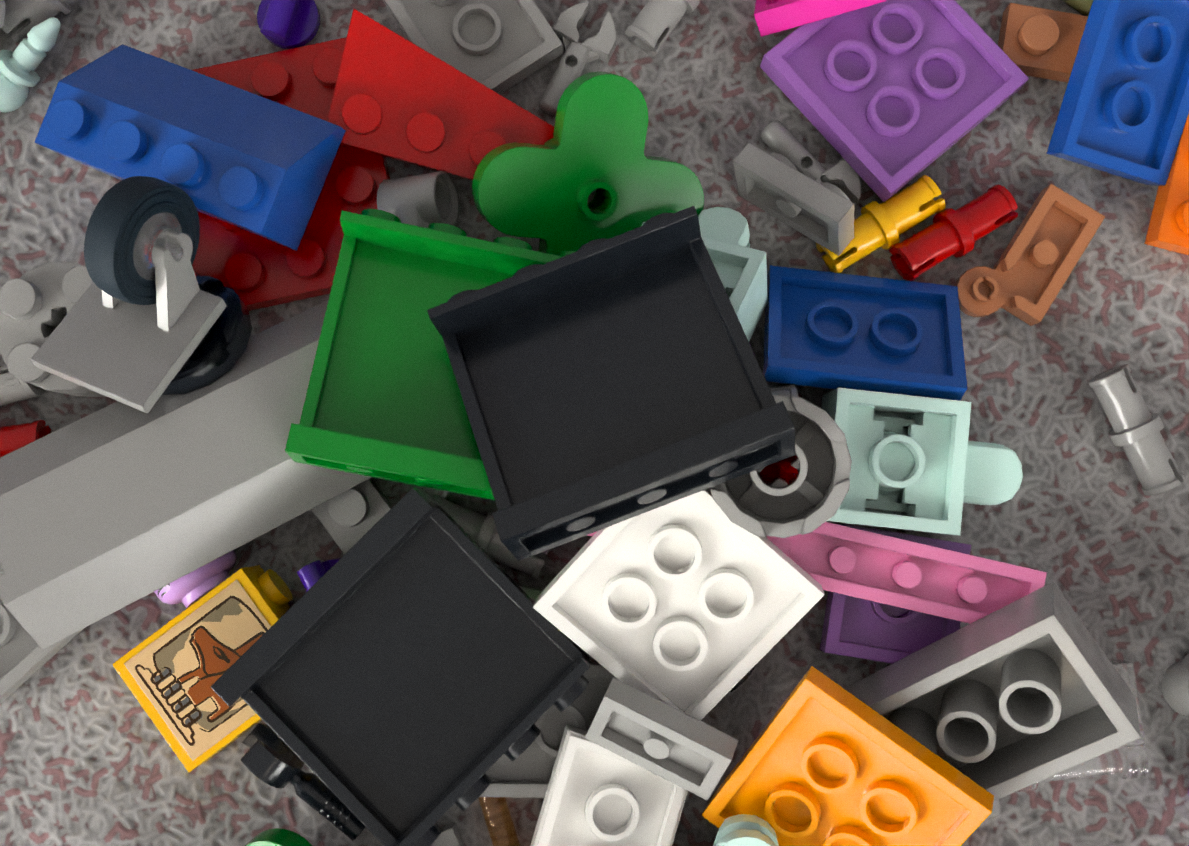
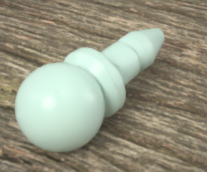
M50 17L32 27L27 34L28 38H24L13 52L10 50H0V112H12L21 107L28 97L29 87L36 86L40 81V77L35 72V69L46 57V52L51 51L56 44L61 27V22L57 18Z

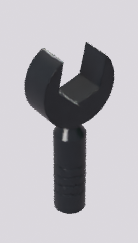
M259 723L243 740L242 743L250 749L241 758V761L257 778L272 787L280 789L290 782L294 786L298 797L318 811L320 815L325 817L352 841L365 829V826L314 773H307L301 770L304 762L268 725Z

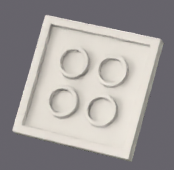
M708 488L597 531L536 597L533 608L618 680L701 721L825 594L821 584L769 539L755 536L732 523L713 500L711 490Z

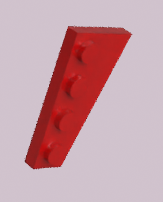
M353 8L327 122L341 126L346 130L341 144L438 172L445 171L449 175L473 181L475 171L481 160L496 147L514 142L544 145L546 141L553 138L554 126Z

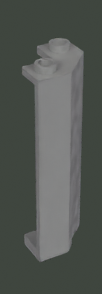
M328 300L250 337L245 352L233 368L209 386L182 395H161L148 414L117 401L0 457V572L2 573L0 575V599L42 650L372 478L370 476L296 463L285 452L291 423H300Z

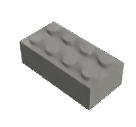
M1054 582L844 688L994 795V801L1141 738L1134 694Z

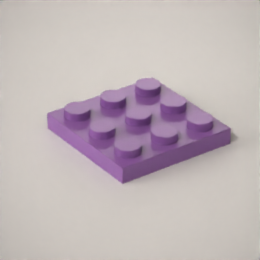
M886 0L885 2L801 25L764 54L760 64V68L883 202H886L1017 93L1029 80L1022 70L955 0Z

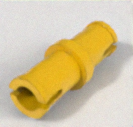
M923 175L916 182L890 197L886 202L879 204L877 201H871L861 208V216L854 219V239L839 256L817 242L816 248L820 253L826 252L822 259L831 272L842 273L844 269L878 248L882 247L884 250H889L891 246L899 243V236L935 213L943 211L946 208L945 200L943 198H939L936 201L933 199L942 193L929 176Z

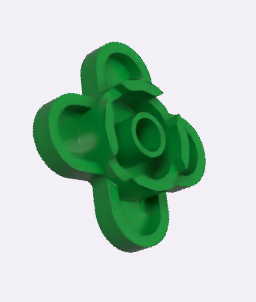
M602 71L584 74L575 79L565 89L557 106L552 139L546 141L544 145L514 142L496 147L481 160L472 182L475 206L489 224L498 231L510 236L539 238L538 251L558 255L562 251H578L581 246L592 240L610 239L640 227L643 222L662 213H676L694 206L699 215L704 209V192L696 174L685 165L668 158L644 155L648 128V108L644 96L638 87L628 79ZM596 189L593 200L587 204L590 193Z

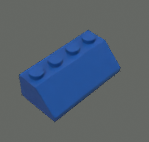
M122 44L59 80L34 143L120 180L133 176H147L171 183L191 197L197 211L297 251L346 130L341 126Z

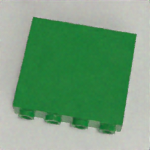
M365 209L361 214L342 210L340 223L344 237L300 423H291L285 452L296 463L495 500L443 338L430 320L427 310L446 303L459 292L482 289L512 277L514 273L523 267L533 264H546L576 251H562L558 255L534 251L530 244L516 238L497 237L491 242L467 237V233L464 230L445 223H431L427 228L401 223L397 216L383 210Z

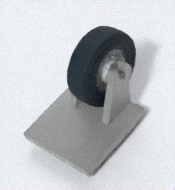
M133 176L118 182L104 194L91 215L84 241L85 264L93 283L30 359L37 368L142 412L149 413L227 307L222 298L202 291L199 288L192 264L198 249L200 224L196 206L186 192L171 183L157 178Z

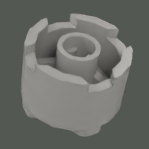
M49 262L25 272L20 278L6 281L0 290V352L4 362L7 364L9 373L23 382L33 384L45 390L76 397H105L95 391L37 368L30 361L93 283L86 266L76 262Z
M772 394L776 404L783 401L795 427L796 458L790 465L797 469L796 474L789 481L778 476L770 483L760 475V472L765 468L763 467L713 486L710 490L713 500L732 523L755 536L786 538L798 534L811 533L835 515L849 491L852 460L845 434L825 410L801 397Z

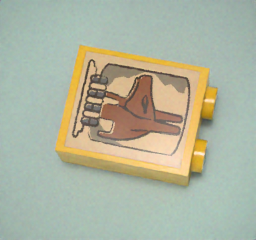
M260 565L240 568L112 664L188 772L210 760L262 720L244 700L229 707L214 692L211 686L290 609L288 602L293 599L292 593L284 580L272 569L264 572Z

